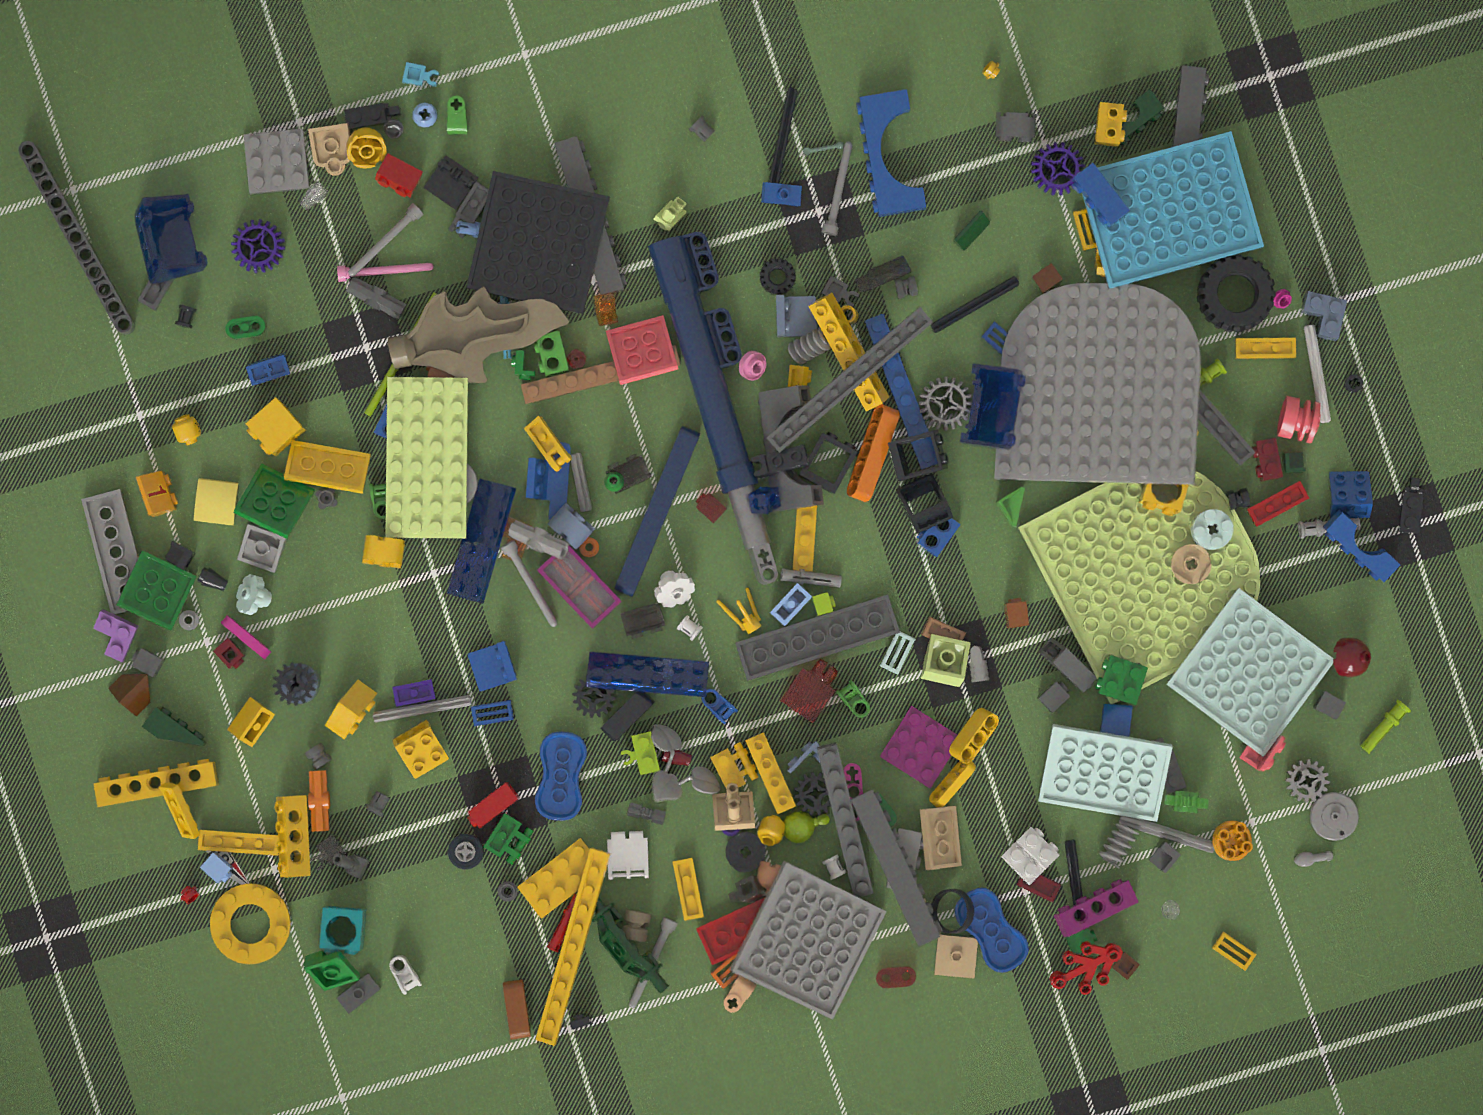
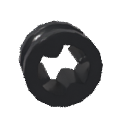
M1356 374L1348 376L1344 381L1345 389L1350 393L1360 391L1363 387V379ZM1355 378L1358 380L1359 386L1352 389L1350 388L1349 381Z

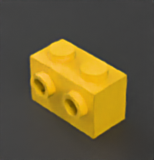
M1099 103L1095 145L1118 147L1120 142H1124L1125 130H1122V122H1126L1127 110H1124V104Z
M250 697L227 730L242 742L253 747L275 714L266 706Z

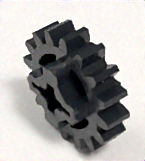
M294 662L290 663V667L284 664L283 671L277 669L279 676L273 677L277 684L272 685V687L278 689L274 694H281L280 701L287 699V705L294 701L295 706H297L299 700L306 703L305 697L312 698L310 691H316L312 684L317 683V680L311 679L314 672L308 673L309 667L306 666L303 669L302 663H298L297 667H295ZM294 670L292 676L288 678L283 677L287 672ZM302 673L306 676L308 684L303 682L301 678ZM296 678L299 687H295L293 690L290 681H294ZM281 684L286 686L288 690L287 695L282 690ZM298 691H305L301 696L295 697Z
M588 675L587 681L579 680L581 686H574L578 691L577 693H572L573 696L577 697L573 704H579L576 710L583 709V716L590 713V718H593L594 714L597 713V716L601 717L602 711L606 714L608 713L607 707L613 708L610 701L616 699L611 696L615 689L608 688L611 682L605 684L604 677L598 680L597 675L594 676V679H591ZM591 683V688L587 692H581L586 685ZM599 684L605 688L607 694L600 692ZM593 691H596V694L599 696H603V698L596 699L595 702H592L591 698L585 697L584 695L592 694ZM581 699H586L589 703V709L582 704ZM606 701L602 708L596 710L599 702Z
M811 772L810 778L804 775V782L798 780L799 785H801L800 788L795 787V791L799 792V794L795 795L794 798L800 799L797 806L803 805L802 811L805 812L808 809L810 810V815L817 811L818 816H820L821 810L828 813L827 807H831L830 800L828 799L821 806L822 799L828 796L827 788H822L818 785V781L826 785L825 779L822 778V773L820 772L817 777L814 772ZM810 782L811 787L809 790L803 792L805 785ZM813 789H817L818 792L822 793L818 799L810 796V793H813ZM809 799L812 801L814 807L809 806L804 800Z

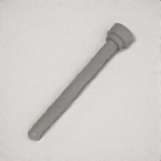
M849 141L844 144L829 218L822 227V233L826 235L837 236L839 229L836 219L852 150V143Z
M412 203L407 208L406 215L349 269L348 274L355 276L411 221L420 219L424 215L422 211Z
M515 540L506 543L501 547L504 555L507 554L508 557H511L550 626L555 627L557 620L517 553L519 552L517 549L518 545Z
M663 917L661 921L662 926L660 929L662 931L652 951L656 961L669 933L675 931L678 925L676 921L667 917ZM647 980L643 983L638 982L629 1002L631 1008L637 1006Z

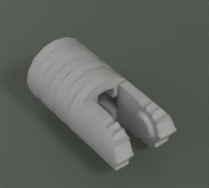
M977 645L970 649L971 662H969L972 682L989 680L987 660H984L983 650Z

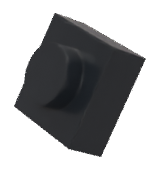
M584 1013L572 1016L573 1020L569 1022L571 1030L592 1023L590 1016H585Z

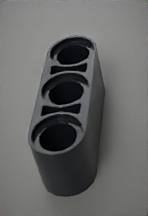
M640 688L600 729L615 743L655 701Z

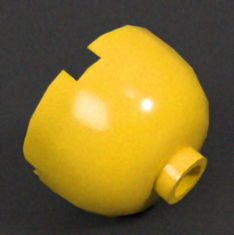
M368 127L355 130L349 136L346 143L348 159L356 167L360 168L375 167L376 163L384 160L387 153L386 143L382 135L375 129Z

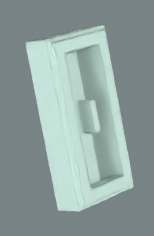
M902 632L895 634L880 666L898 675L915 638ZM901 636L902 640L888 666L886 662L898 637ZM906 639L910 640L897 668H892Z

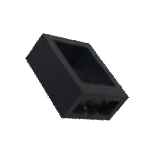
M938 430L888 443L898 481L948 468L949 459L946 452L944 453L942 447L944 440ZM931 437L939 466L910 473L902 444Z
M827 432V434H821L808 459L811 465L824 440L849 453L850 456L836 482L833 484L809 471L810 465L804 466L799 476L815 485H822L824 490L834 495L854 460L857 451L854 450L856 447L851 443L845 441L843 444L837 441L838 437Z
M932 473L896 489L899 500L917 534L953 518L950 506ZM934 490L940 503L913 514L907 502Z

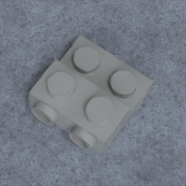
M250 521L247 525L237 560L275 573L287 539Z

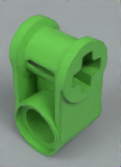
M452 96L447 103V135L468 134L465 101L460 96ZM455 101H459V104H462L458 110L451 107V105L455 104Z
M371 483L369 486L374 514L378 519L386 521V515L380 516L378 514L379 508L386 506V484L374 485Z
M852 680L840 691H835L856 717L864 718L869 714L870 706ZM863 703L866 705L867 710L864 714L856 713L855 706L857 704Z

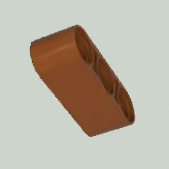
M523 979L503 982L510 1039L531 1037Z

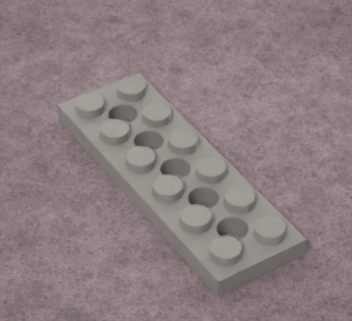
M118 489L81 499L110 612L114 615L127 612V610L116 604L121 595V589L125 586L139 557L122 491ZM104 508L111 510L112 514L109 519L101 517V511ZM110 527H114L117 532L116 536L112 539L106 536V530ZM116 546L120 547L122 551L121 556L118 558H114L111 555L112 548ZM119 566H124L127 570L124 577H118L116 574V569Z

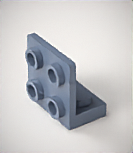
M776 295L777 337H801L817 329V321L809 308L816 301L815 296L784 297V295Z
M809 741L801 749L804 753L799 758L795 756L787 764L790 767L788 771L791 773L812 750L815 752L813 756L820 762L817 747L820 745L816 741L813 743Z

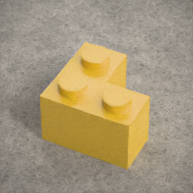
M357 680L338 702L325 726L343 739L349 733L353 735L359 727L357 722L360 724L366 716L365 711L370 712L375 705L374 698L377 693L360 680Z

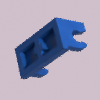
M285 352L246 365L252 386L290 374V367L288 366Z

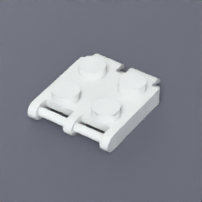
M629 831V839H625V832H611V839H607L608 853H611L608 862L609 880L613 879V877H627V879H631V877L645 876V878H649L648 839L643 838V831ZM644 870V872L631 873V871ZM613 871H626V873H613Z

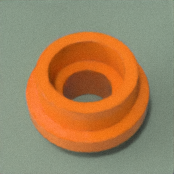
M588 537L579 547V550L583 556L593 557L599 551V544L594 538ZM587 544L593 545L591 551L585 549Z

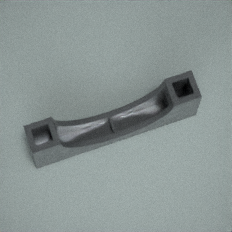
M809 385L758 392L761 425L764 434L763 443L766 454L777 451L766 436L811 399ZM793 469L769 476L768 483L771 490L773 511H787L824 505L822 485H813L805 482Z

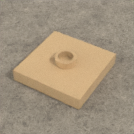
M940 935L941 937L937 938L934 975L975 978L978 945L976 938Z

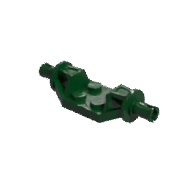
M598 897L595 908L596 914L592 918V922L597 921L601 944L623 972L641 978L639 980L641 983L649 980L659 994L664 992L669 987V984L659 974V969L663 967L662 963L659 964L650 951L642 956L639 955L637 947L627 940L625 932L617 927L624 918L614 908L615 904L611 903L605 906Z

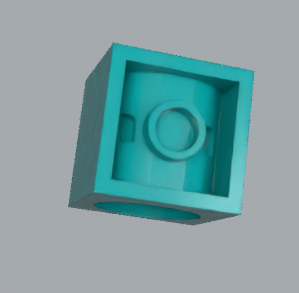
M337 906L323 907L319 948H324V952L328 953L344 950V954H356L358 951H361L364 947L367 909ZM337 916L350 918V922L356 926V937L349 940L347 945L337 943L335 938L330 935V924L339 919Z

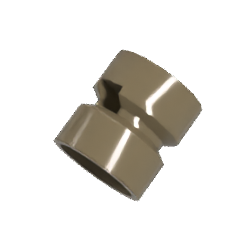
M626 909L624 918L626 925L622 928L626 938L646 942L648 934L646 926L650 924L651 914Z

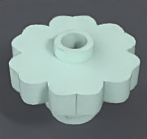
M252 574L244 577L243 584L239 585L236 594L238 599L236 607L239 612L253 615L257 612L258 607H267L270 604L272 594L264 588L265 582L262 577Z

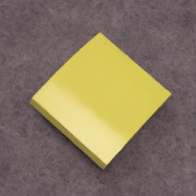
M199 478L194 521L234 525L235 514L233 512L238 499L239 483Z

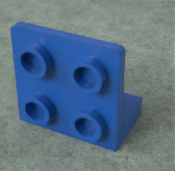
M1330 472L1329 481L1332 499L1329 511L1330 518L1339 509L1349 518H1370L1373 500L1369 472Z
M505 641L468 654L479 691L518 680Z

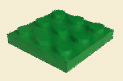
M261 463L233 513L288 539L311 500L315 489L300 482L284 480L283 473Z
M142 550L116 605L171 631L197 576Z

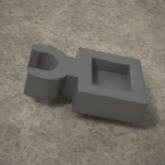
M833 276L830 277L821 293L826 296L833 292L838 303L841 299H844L845 303L851 307L854 304L849 301V297H859V294L855 291H846L849 285Z

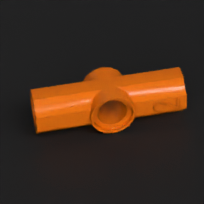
M327 770L309 771L310 792L308 793L309 810H311L312 832L330 830V794L327 790Z

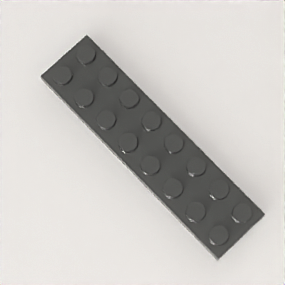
M885 595L745 639L735 644L746 679L749 681L900 633L889 596Z

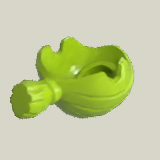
M793 812L783 821L785 823L784 836L790 842L803 843L813 835L815 827L829 823V816L821 814L813 818L807 812Z

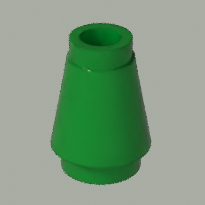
M610 472L604 479L605 487L612 492L621 490L624 486L623 476L618 472ZM612 477L617 478L618 481L616 484L610 483V479H612Z

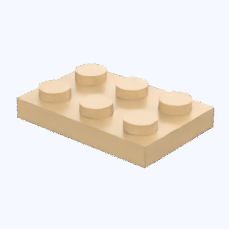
M956 806L921 809L920 817L925 869L932 870L962 866Z

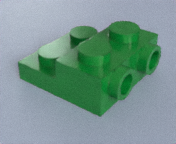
M1109 655L1102 664L1101 669L1104 670V673L1097 680L1095 687L1098 689L1097 693L1136 706L1148 667Z
M322 950L305 956V962L303 963L305 972L309 973L315 983L324 991L357 981L360 978V973L340 951L326 955Z

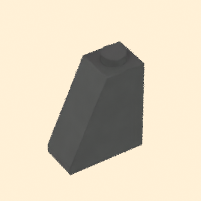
M1052 637L1038 651L1083 693L1091 688L1097 679L1065 646Z

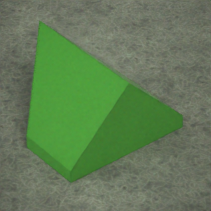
M1024 487L1018 488L996 502L1010 526L1014 528L1017 526L1025 490Z

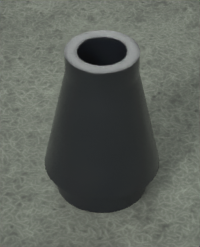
M204 567L197 580L202 586L224 591L228 580L224 579L210 567L209 569Z

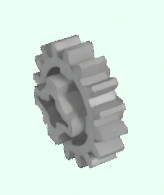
M1307 759L1305 764L1302 760H1299L1298 767L1292 764L1293 771H1287L1290 778H1286L1285 781L1290 782V785L1286 789H1292L1290 796L1297 795V801L1304 798V803H1308L1309 798H1311L1313 802H1316V796L1322 797L1321 791L1328 790L1324 787L1325 784L1330 783V781L1324 778L1328 776V773H1322L1325 767L1320 766L1318 768L1317 761H1314L1311 765L1310 759ZM1307 768L1314 769L1317 774L1309 773ZM1299 771V778L1294 781L1295 775ZM1305 776L1307 778H1315L1309 782V786L1307 784H1299L1305 780ZM1320 781L1319 788L1315 790L1316 783ZM1297 789H1305L1308 795L1300 793Z

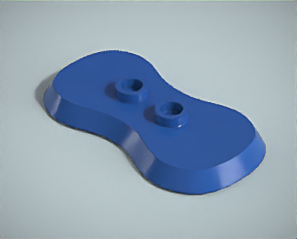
M553 732L544 738L540 746L543 778L535 795V804L538 812L551 820L564 821L572 819L578 814L582 805L578 779L586 759L587 749L583 739L576 734Z
M976 888L966 894L973 902L974 918L966 931L971 933L978 941L983 959L988 967L1000 973L1015 969L1028 955L1029 947L1025 936L1007 922L1003 915L1000 901L995 893L987 888ZM962 897L955 906V917L960 926L963 925L967 916V907Z

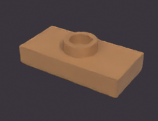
M929 616L921 635L930 638L931 634L963 641L966 633Z

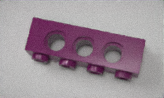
M1118 879L1110 883L1111 887L1106 890L1102 887L1093 892L1094 895L1089 898L1083 896L1075 900L1076 904L1071 907L1065 905L1057 909L1059 913L1055 914L1054 918L1063 937H1069L1138 903L1139 901L1129 880L1122 881ZM1111 893H1114L1117 898L1114 904L1109 900ZM1094 901L1099 905L1097 912H1094L1091 907ZM1076 910L1081 912V919L1079 921L1074 918Z

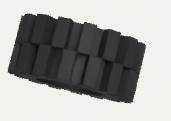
M773 258L767 261L761 268V285L770 294H785L792 289L795 283V269L787 260ZM775 269L782 270L786 275L784 282L781 284H774L770 280V273Z

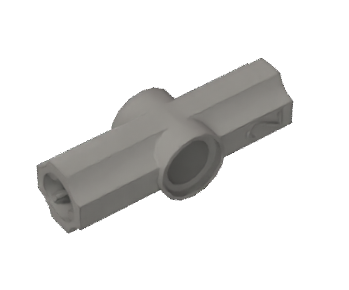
M516 520L509 528L508 535L511 538L525 543L529 548L537 552H545L559 559L565 557L568 552L569 544L551 536L550 533L539 527L533 528Z

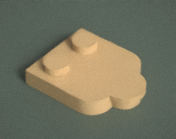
M349 123L308 129L314 163L319 167H325L326 171L331 175L336 176L343 173L345 164L351 161L347 157L346 143L350 136Z

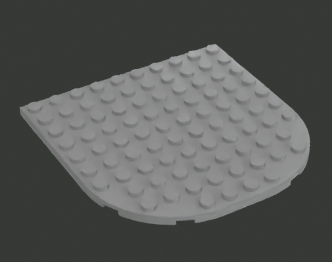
M1107 283L1064 285L1042 294L1027 305L1012 324L1002 351L994 478L996 480L1195 485L1201 352L1194 328L1184 312L1165 295L1153 289L1135 284H1126L1109 289Z

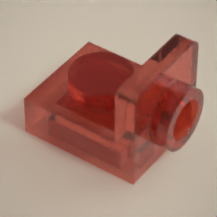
M703 493L696 500L698 504L696 509L713 524L727 510L711 493L707 495Z

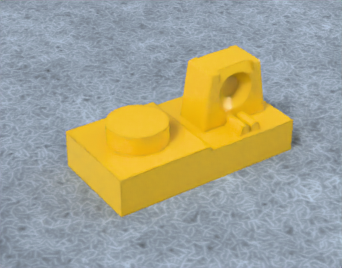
M790 365L788 387L810 383L812 370H809V367Z

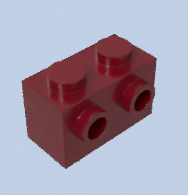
M1276 438L1255 441L1253 443L1254 446L1251 448L1256 452L1253 458H1256L1257 466H1255L1257 478H1260V482L1282 478L1283 473Z

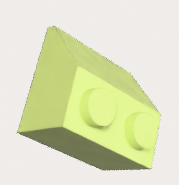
M931 634L924 658L921 679L960 687L965 678L971 642Z

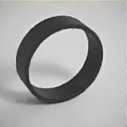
M958 889L942 890L935 895L931 902V907L934 913H931L933 921L938 920L942 929L941 932L948 934L961 933L971 925L974 918V905L971 898L965 892ZM949 892L959 894L967 907L965 922L954 931L946 929L940 923L937 914L939 901Z

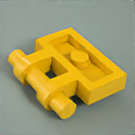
M741 742L733 745L737 752L731 755L727 748L710 757L726 789L730 783L737 784L738 788L745 785L746 782L743 776L747 774L751 781L759 778L755 771L757 769L754 764H751L747 756L748 751L746 748H743ZM739 758L745 767L741 771H739L735 760Z

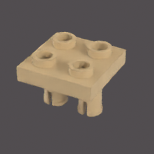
M730 783L727 785V793L712 794L715 831L755 828L752 791L738 792V785Z

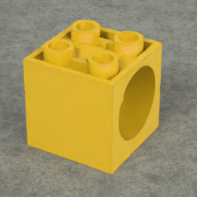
M276 397L246 423L249 427L246 431L256 441L259 439L262 442L259 446L269 456L271 454L274 456L279 455L291 444L292 440H296L306 431L286 406Z
M1144 484L1139 503L1143 504V508L1149 510L1158 508L1162 510L1161 513L1169 516L1181 512L1189 485L1175 484L1176 488L1178 487L1176 500L1174 498L1167 503H1162L1156 499L1155 494L1152 492V484Z

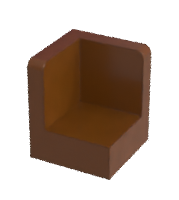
M1052 263L1032 277L1040 288L1041 294H1044L1063 280Z

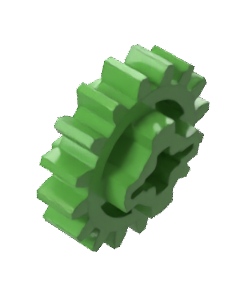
M1175 791V796L1165 795L1164 805L1174 806V811L1198 813V808L1208 809L1209 799L1199 798V793Z

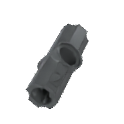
M356 277L352 278L346 290L349 294L363 300L368 306L378 311L381 310L398 320L403 315L407 304L390 296L383 289L375 285L371 286Z

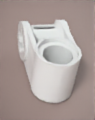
M396 955L392 958L389 967L404 995L415 986L422 985L417 973L405 956ZM402 960L405 964L404 968L401 970L396 969L394 961Z

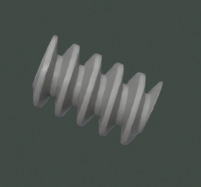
M820 326L818 329H814L812 333L808 332L806 336H801L800 339L794 340V343L788 344L789 354L799 364H805L807 361L819 356V354H823L831 349Z
M1116 823L1115 826L1119 831H1111L1114 838H1107L1110 845L1104 844L1103 847L1106 852L1100 851L1099 854L1102 859L1120 868L1116 862L1123 863L1124 860L1120 855L1127 856L1128 853L1124 848L1131 849L1132 846L1128 841L1135 842L1136 839L1133 837V834L1139 835V833L1124 824Z

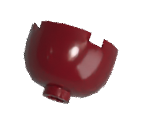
M1353 637L1341 638L1337 641L1333 651L1336 652V659H1333V664L1337 673L1345 677L1362 675L1368 669L1371 661V653L1366 643Z

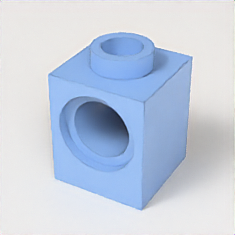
M213 852L200 868L218 884L222 881L225 883L233 875L231 870L234 867L217 852Z

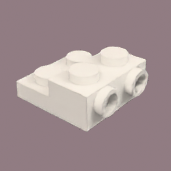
M1032 827L1001 856L1028 885L1059 856L1057 853L1059 849L1052 842L1047 843L1043 839L1044 834L1042 831Z

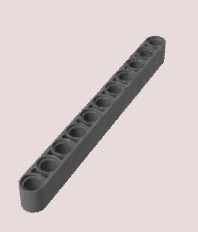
M30 141L22 142L18 152L114 327L122 334H131L135 329L134 320L43 155L34 143ZM29 146L33 147V153L30 156H25V149ZM37 164L43 165V170L40 173L34 172V167ZM47 181H52V188L45 191L43 188L44 184ZM61 198L62 205L59 208H54V200ZM71 216L72 222L67 226L63 225L64 217ZM80 233L81 240L78 243H73V235ZM89 250L91 257L88 260H83V252ZM100 268L101 274L93 278L91 275L92 270ZM109 285L110 292L107 295H102V287ZM117 302L120 305V309L113 313L111 312V305ZM123 320H128L130 323L126 330L120 328Z

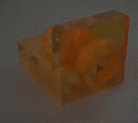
M613 292L594 296V308L598 325L618 323Z

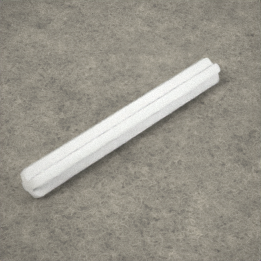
M1307 325L1304 327L1316 402L1321 404L1320 423H1326L1331 421L1316 329L1315 325Z

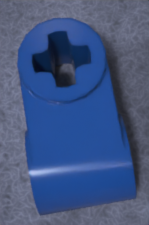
M706 689L701 695L702 702L725 725L726 720L738 710L716 690ZM708 692L715 693V702L707 703L705 695Z

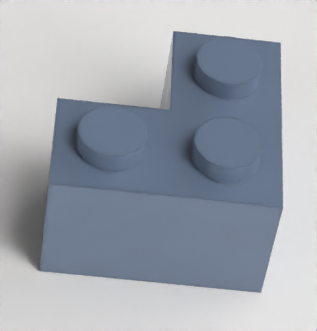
M1308 291L1304 296L1301 313L1320 317L1316 333L1317 337L1336 341L1339 339L1347 300Z

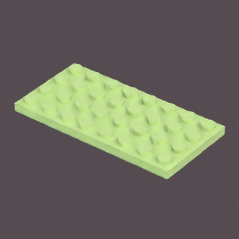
M387 377L385 537L466 538L468 378Z

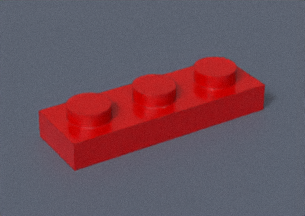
M1298 481L1248 508L1247 512L1257 527L1309 499V496L1301 481Z

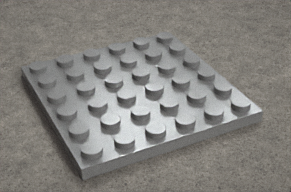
M784 861L730 971L833 1020L887 911Z

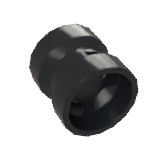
M1241 488L1236 492L1233 490L1226 491L1230 510H1236L1238 507H1250L1247 488Z

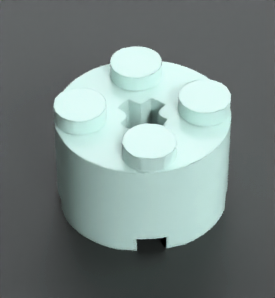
M1217 509L1201 512L1193 519L1191 524L1193 541L1205 550H1216L1225 546L1233 535L1231 519L1226 513ZM1214 525L1216 533L1209 534L1210 530L1207 527Z

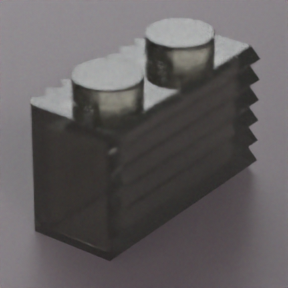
M633 454L627 457V462L621 465L619 462L608 466L609 470L606 471V475L610 472H618L624 478V486L621 490L616 491L615 494L652 478L642 455L637 456V454ZM616 477L610 479L611 484H616L618 481Z
M659 603L620 613L627 637L631 636L632 639L643 637V632L649 630L651 634L663 631L662 627L666 626Z

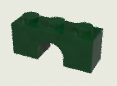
M1150 89L1133 102V106L1138 112V118L1132 122H1122V130H1125L1124 142H1120L1121 146L1131 140L1129 136L1134 132L1139 134L1147 128L1145 125L1150 120L1155 122L1163 115L1161 112L1164 110V106Z

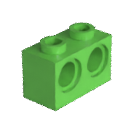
M559 330L547 333L534 342L535 351L540 353L542 359L538 361L541 373L545 372L546 376L569 371ZM546 339L553 340L554 346L551 349L543 348V342ZM552 358L559 361L558 367L555 369H551L547 365L548 361Z

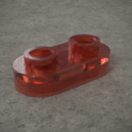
M909 966L882 968L876 974V981L882 988L908 987L914 984L916 980V973ZM905 972L910 975L907 980L902 978V974ZM888 974L890 976L889 981H883L882 976Z

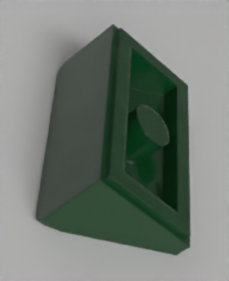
M982 210L974 216L953 240L963 251L990 224V220Z

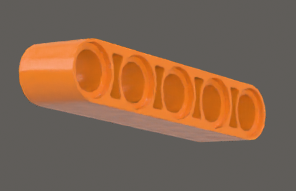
M883 404L875 407L847 486L848 496L863 502H868L871 499L889 449L888 443L892 440L899 420L898 410Z

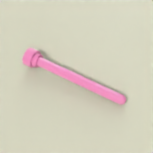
M432 263L369 267L362 268L355 276H350L348 274L350 267L343 265L337 266L338 282L347 281L350 277L431 271L434 266Z

